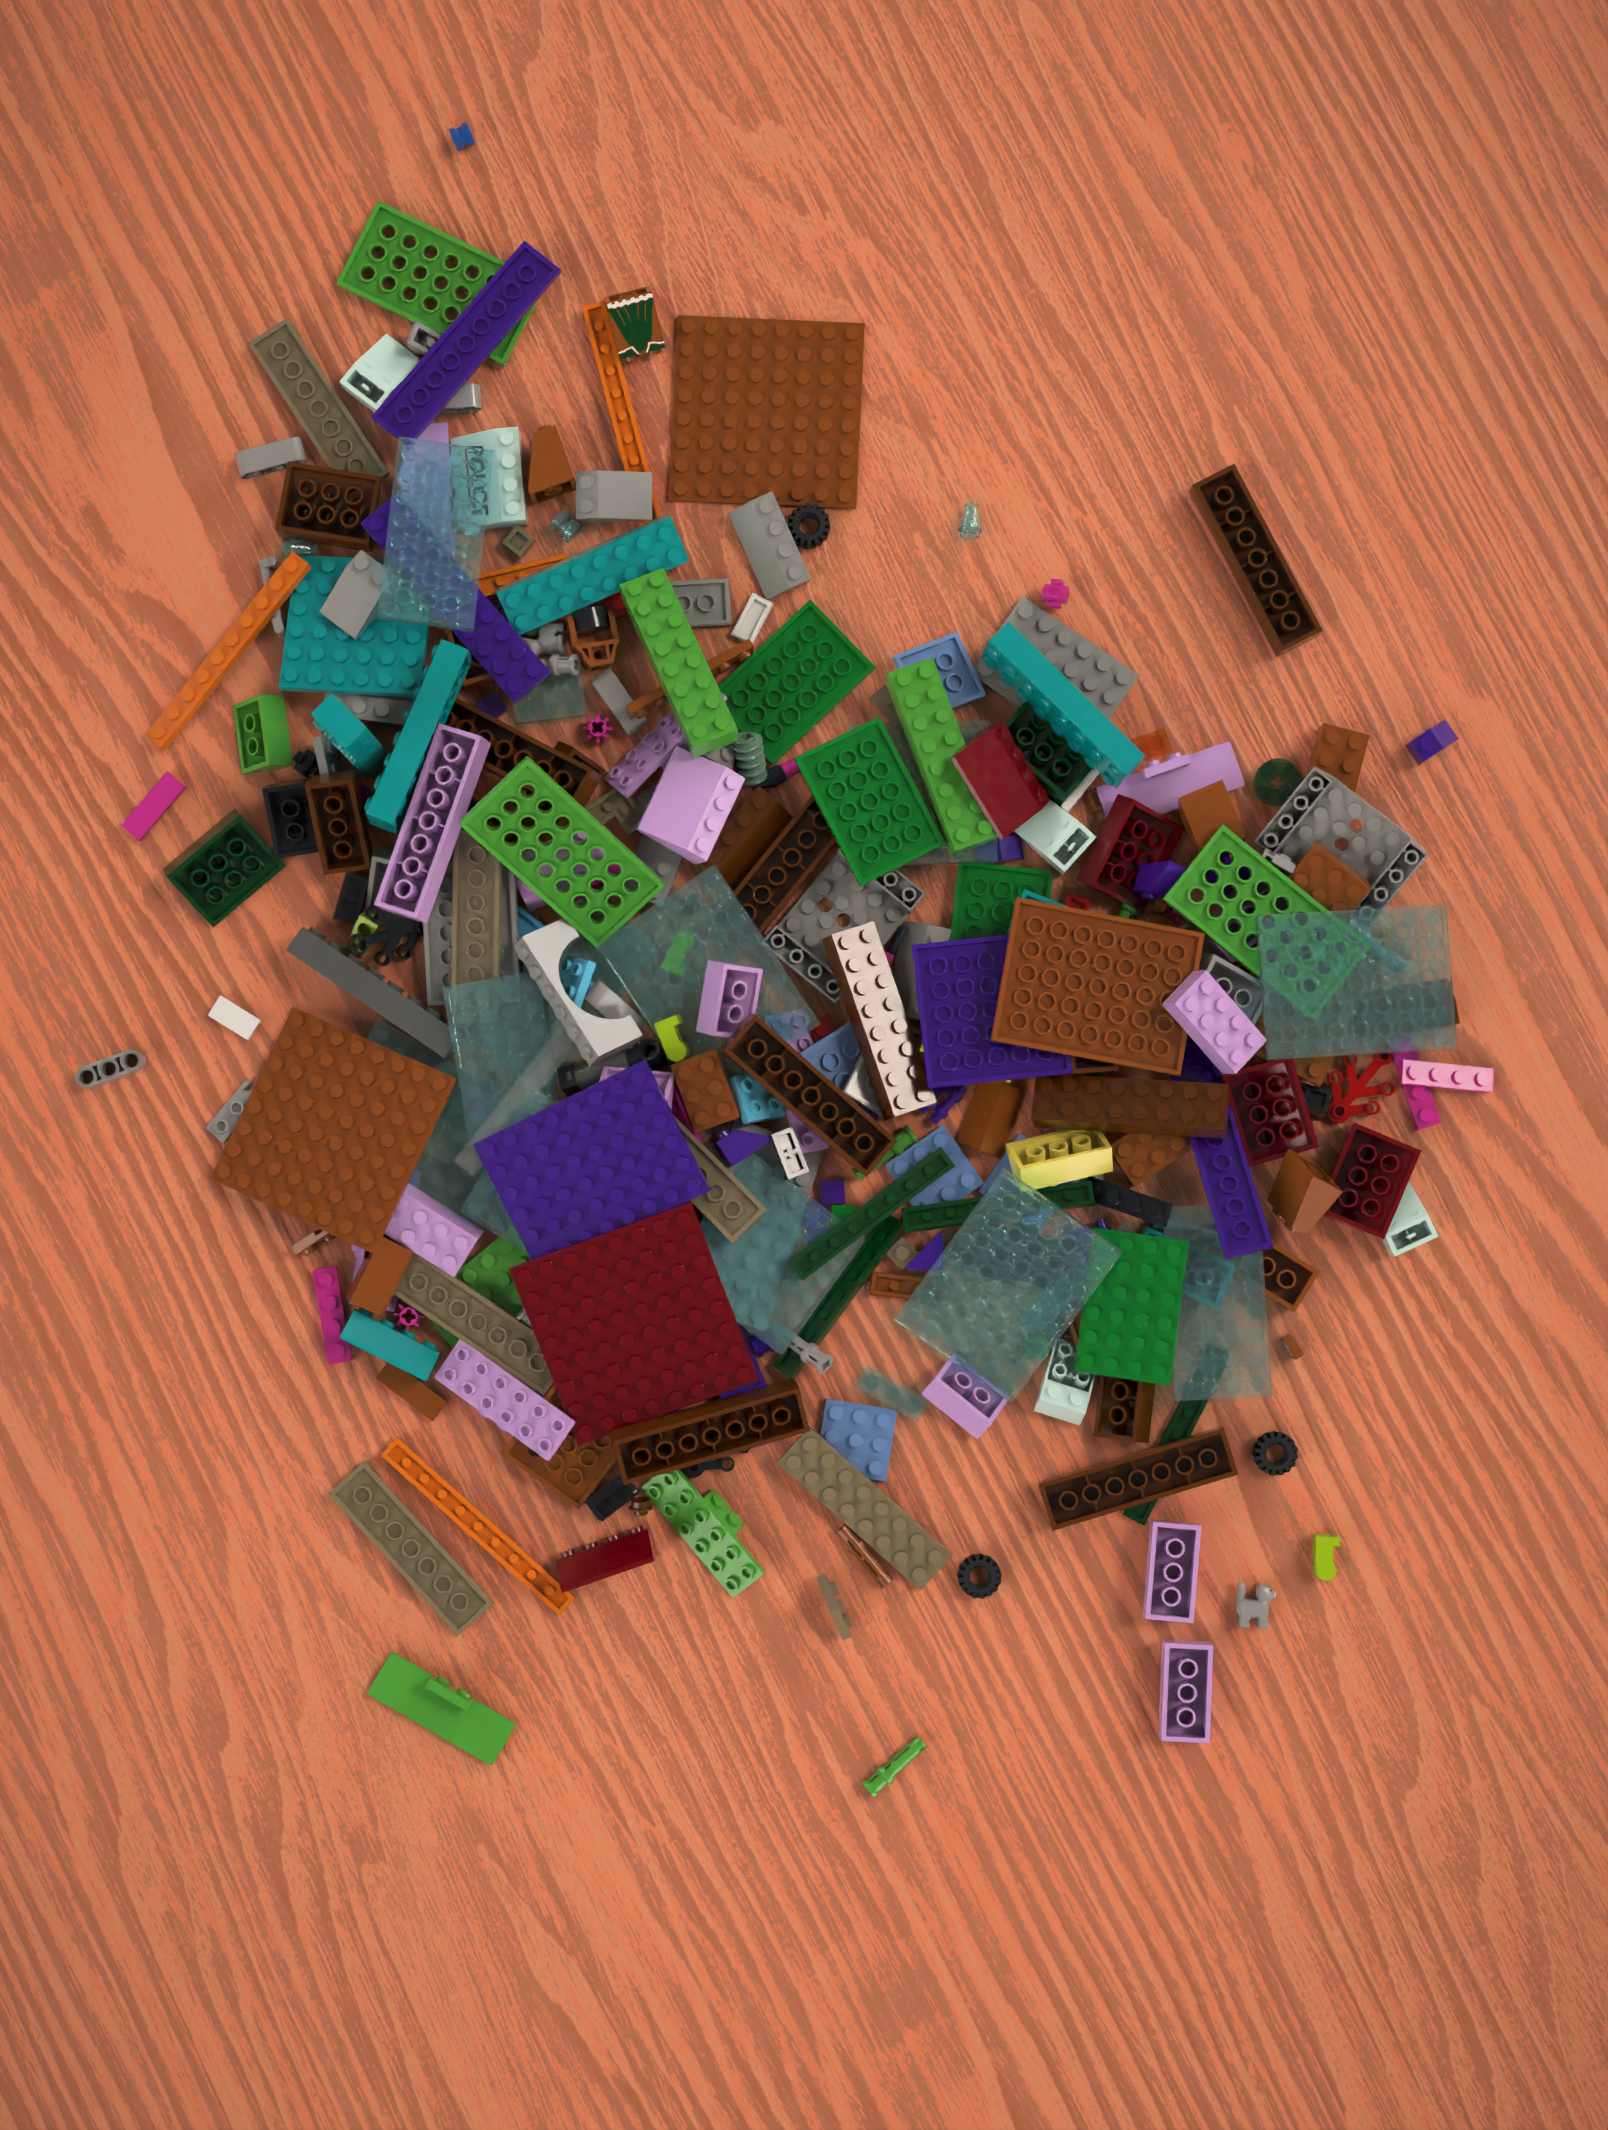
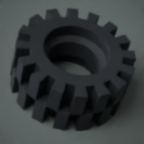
M806 503L805 506L801 504L797 509L794 508L792 514L789 515L788 528L796 545L799 547L801 545L804 549H808V547L813 549L816 548V545H822L823 541H826L828 538V533L830 532L829 516L817 504H814V506L810 505V503ZM805 518H813L818 523V529L813 534H804L800 530V522Z
M1271 1431L1264 1433L1262 1437L1257 1439V1443H1254L1253 1456L1255 1464L1265 1473L1284 1475L1285 1472L1288 1473L1296 1465L1298 1448L1290 1436L1281 1432ZM1279 1444L1283 1447L1284 1457L1280 1462L1273 1463L1268 1460L1266 1451L1270 1445Z
M980 1553L977 1555L972 1554L970 1557H966L959 1566L958 1582L967 1595L972 1596V1598L984 1599L987 1596L990 1597L992 1593L998 1590V1586L1001 1584V1571L996 1561L990 1556ZM976 1567H983L989 1573L988 1581L983 1585H975L970 1580V1573Z

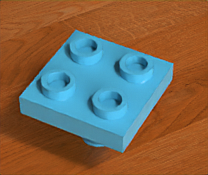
M566 955L565 960L560 965V981L568 997L581 1008L586 993L595 984V982L590 980L596 963Z
M748 1074L737 1075L728 1079L743 1124L779 1119L785 1115L781 1103Z

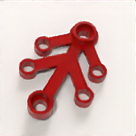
M1382 1046L1374 1050L1372 1054L1373 1061L1358 1080L1355 1067L1358 1061L1357 1055L1353 1052L1343 1055L1342 1062L1346 1068L1348 1093L1343 1099L1340 1083L1343 1080L1342 1073L1332 1071L1328 1074L1327 1079L1331 1085L1332 1102L1329 1104L1327 1116L1332 1122L1343 1123L1349 1119L1350 1115L1365 1113L1375 1115L1379 1113L1380 1104L1374 1100L1367 1102L1366 1105H1351L1356 1097L1375 1095L1388 1097L1394 1094L1395 1086L1391 1082L1365 1087L1381 1066H1385L1392 1061L1393 1053L1388 1047ZM1384 1051L1387 1053L1386 1060L1380 1059V1052ZM1348 1055H1351L1354 1058V1062L1352 1064H1349L1346 1061V1057ZM1332 1074H1338V1082L1331 1080ZM1385 1085L1391 1087L1389 1094H1386L1383 1090ZM1371 1103L1375 1104L1377 1107L1375 1112H1371L1369 1110V1105ZM1337 1107H1341L1343 1109V1114L1341 1116H1338L1335 1113V1109Z

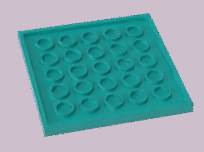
M298 555L312 568L290 595L279 681L280 690L413 697L416 688L420 689L423 683L421 677L425 669L432 609L428 602L392 560L375 559L398 577L402 589L358 639L355 640L319 612L345 567L353 558Z

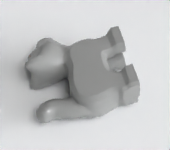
M547 623L524 633L528 637L538 636L537 640L522 638L537 657L541 653H559L561 656H565L566 647L562 645L563 641H568L565 623Z
M1239 1582L1236 1594L1238 1627L1250 1628L1249 1620L1256 1618V1626L1269 1628L1270 1624L1267 1618L1269 1603L1276 1597L1275 1591L1268 1585L1258 1582L1255 1591L1256 1599L1245 1598L1246 1587L1244 1583Z

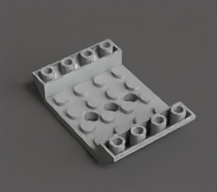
M1316 766L1311 769L1254 840L1263 849H1269V853L1272 856L1275 853L1278 855L1281 853L1292 859L1291 862L1296 864L1316 839L1372 883V889L1350 915L1366 928H1369L1429 855L1409 833L1337 778ZM1354 819H1360L1364 823V827L1359 831H1354L1350 827V822ZM1340 837L1346 838L1349 842L1346 849H1338L1335 846L1336 839Z
M839 848L836 856L761 944L833 1003H836L841 998V994L822 939L831 934L874 921L882 946L884 947L926 893L897 869L860 887ZM823 899H827L832 903V908L828 912H822L818 908L819 902ZM846 914L850 917L851 921L847 927H840L837 924L839 915Z

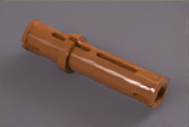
M845 1524L836 1532L849 1548L848 1552L856 1556L881 1588L887 1586L894 1579L865 1546L866 1542L860 1539L849 1526Z

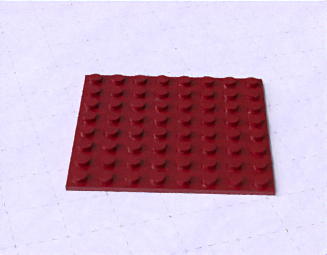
M691 1201L509 1268L566 1415L575 1421L572 1431L578 1446L610 1435L609 1431L668 1414L759 1380Z

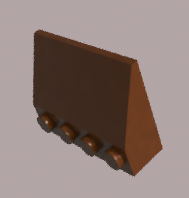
M288 461L275 527L277 534L281 538L372 552L374 539L363 528L361 522L379 508L382 477Z

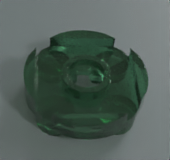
M1275 758L1264 763L1256 771L1253 786L1259 800H1262L1267 805L1280 807L1283 806L1302 782V777L1290 761ZM1276 776H1279L1280 781L1284 782V786H1279V789L1274 788L1275 786L1271 784V780H1275Z

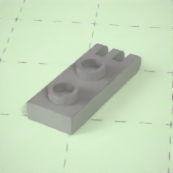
M248 1079L244 1081L206 1127L209 1132L223 1143L229 1140L254 1089L253 1086L249 1091L246 1090L251 1084V1081Z

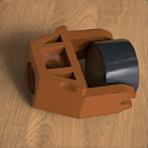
M595 606L572 612L571 616L565 619L572 654L579 656L581 666L586 672L610 668L614 662L617 646L620 641L613 610H607L606 612L604 606ZM608 629L609 636L604 641L581 644L577 639V635L591 634Z

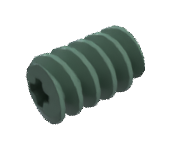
M755 732L738 733V741L734 742L736 744L733 746L734 750L738 751L735 753V758L738 760L736 767L740 768L737 774L746 778L743 783L745 786L759 784L768 776L766 762L764 761L765 754L763 753L762 736Z

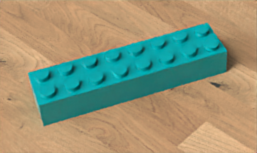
M666 514L495 589L510 625L520 636L620 592L619 585L661 568H664L665 571L670 570L690 560L671 516Z
M1010 622L1004 625L988 641L981 656L986 666L990 669H995L1000 674L1001 680L1006 685H1011L1017 691V695L1022 701L1029 702L1034 708L1036 715L1051 724L1052 730L1057 735H1062L1068 741L1069 747L1073 751L1079 752L1085 758L1087 765L1092 769H1096L1108 785H1113L1117 789L1136 771L1145 755Z
M443 639L432 650L431 658L433 660L430 667L426 666L422 673L421 680L424 681L421 688H416L413 694L412 701L414 704L411 710L405 712L402 721L404 727L401 732L398 731L393 741V745H395L392 754H387L383 765L386 767L382 776L379 775L374 784L375 794L373 798H368L364 808L367 811L366 815L370 824L396 835L408 811L439 723L445 725L472 663L468 649Z
M331 693L311 713L316 719L313 724L365 777L369 774L374 779L385 768L383 765L388 752L367 727Z

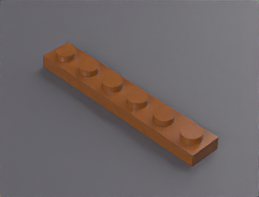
M750 638L708 660L707 664L712 675L727 672L731 669V665L738 661L739 663L745 662L752 656L754 645ZM660 686L626 705V713L630 720L635 717L641 719L649 713L650 709L656 706L661 708L668 704L662 687Z

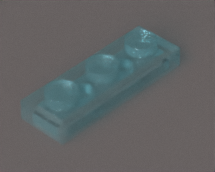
M868 1365L855 1386L917 1422L930 1402Z

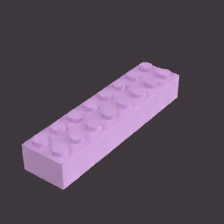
M438 724L374 905L427 924L461 829L459 820L467 813L491 745L482 736L444 724Z

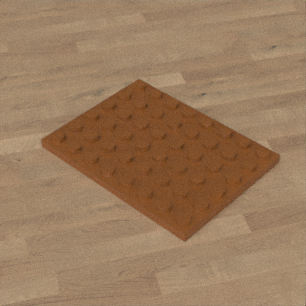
M1016 897L990 1041L1180 1076L1188 1034L1162 1004L1193 971L1199 970L1205 933Z

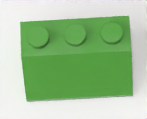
M258 695L234 704L233 710L242 775L275 771L293 765L284 696Z

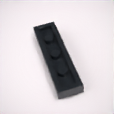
M1093 1176L1087 1178V1181L1091 1180L1096 1204L1167 1227L1173 1207L1172 1203Z

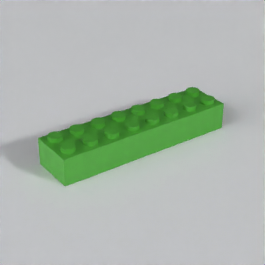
M664 568L620 584L621 599L693 758L737 742L738 729Z
M933 657L888 672L884 679L950 856L996 841L998 835L951 760L965 745Z

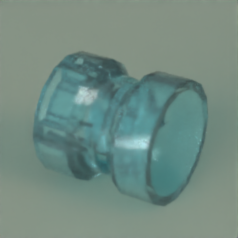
M566 509L558 513L549 525L551 529L561 534V538L566 543L574 539L583 527L578 521L571 519V514Z

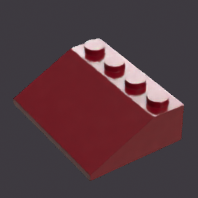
M1001 720L978 731L951 758L1000 840L1007 837L1041 811L1050 801L1045 789L1037 781L1033 769L1025 761L1021 749L1016 746L1011 738L1009 729L1004 726Z
M1118 794L1076 880L1143 913L1149 901L1143 900L1141 895L1133 892L1139 865L1169 861L1185 828L1142 803Z
M1292 1055L1243 1066L1236 1074H1222L1224 1084L1229 1086L1230 1105L1249 1167L1283 1158L1289 1149L1296 1153H1301L1319 1147Z
M1354 1122L1350 1127L1330 1174V1178L1342 1190V1194L1323 1216L1384 1239L1421 1150Z
M643 1525L629 1529L630 1534L621 1537L620 1533L606 1537L607 1542L598 1545V1542L594 1541L583 1545L584 1550L575 1552V1549H570L562 1552V1557L557 1560L561 1592L564 1593L654 1562L658 1556V1551L650 1528L644 1529Z

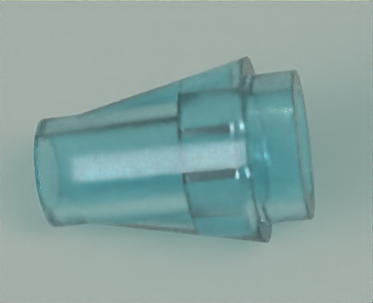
M968 502L964 504V511L958 529L960 537L963 539H977L982 532L977 503Z
M292 537L282 539V558H287L292 551L301 558L315 556L316 543Z

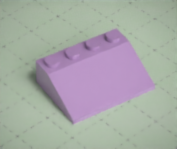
M675 747L636 830L695 865L706 862L746 778L726 766L702 756L693 758L691 752Z

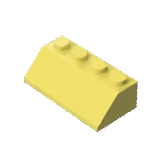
M1066 1129L1005 1144L1014 1180L1022 1193L1113 1171L1112 1147L1101 1131Z

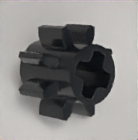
M308 749L304 753L298 750L292 759L296 762L293 768L306 778L310 774L318 775L319 767L316 755Z

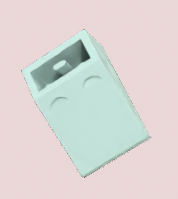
M385 334L352 365L341 379L340 384L346 392L375 413L421 359L388 334Z
M1052 800L1041 811L1013 831L1062 876L1096 839V836L1082 823Z
M1410 1182L1406 1186L1386 1236L1382 1239L1390 1257L1400 1255L1438 1237L1428 1213Z
M1055 1339L1034 1411L1080 1425L1086 1414L1096 1374L1074 1371L1077 1354L1076 1344L1064 1339Z

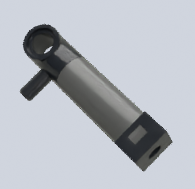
M640 1038L632 1048L623 1050L592 1066L584 1063L578 1066L569 1064L557 1068L561 1090L568 1097L598 1083L604 1066L628 1068L646 1059L651 1069H657L666 1061L665 1050L655 1039L648 1038L641 1041ZM655 1051L654 1055L648 1057L650 1052Z

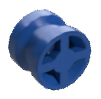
M466 122L462 123L459 128L452 127L449 129L457 151H461L466 145H475Z

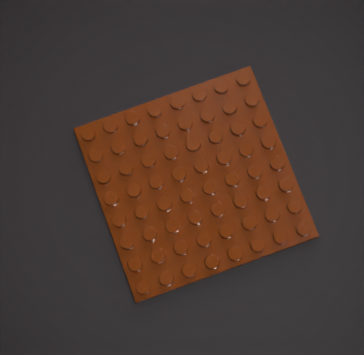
M678 315L668 500L676 502L746 504L773 491L779 506L798 507L801 504L805 506L806 503H810L813 506L817 504L819 508L856 509L865 323Z
M293 1007L210 1179L375 1254L458 1079Z

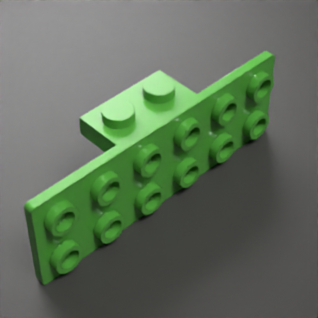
M679 1469L654 1476L641 1487L731 1597L737 1596L765 1573L736 1538L735 1534L744 1524L715 1489H712L707 1495L702 1497Z
M391 1652L368 1691V1695L485 1763L493 1765L514 1729L515 1722L470 1697L471 1694L462 1688L456 1689L449 1685L450 1681L439 1675L436 1677L398 1654Z

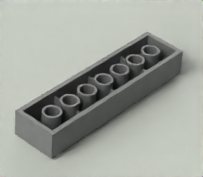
M304 927L300 929L286 951L443 1058L451 1060L466 1038L461 1035L463 1031L461 1028L449 1020L446 1024L442 1022V1015L430 1007L427 1010L423 1009V1002L411 994H408L407 997L402 994L404 989L390 980L388 983H385L383 981L385 976L371 967L368 970L363 968L366 963L351 953L348 957L345 956L346 950L332 940L326 943L324 941L326 936L312 927L309 930Z

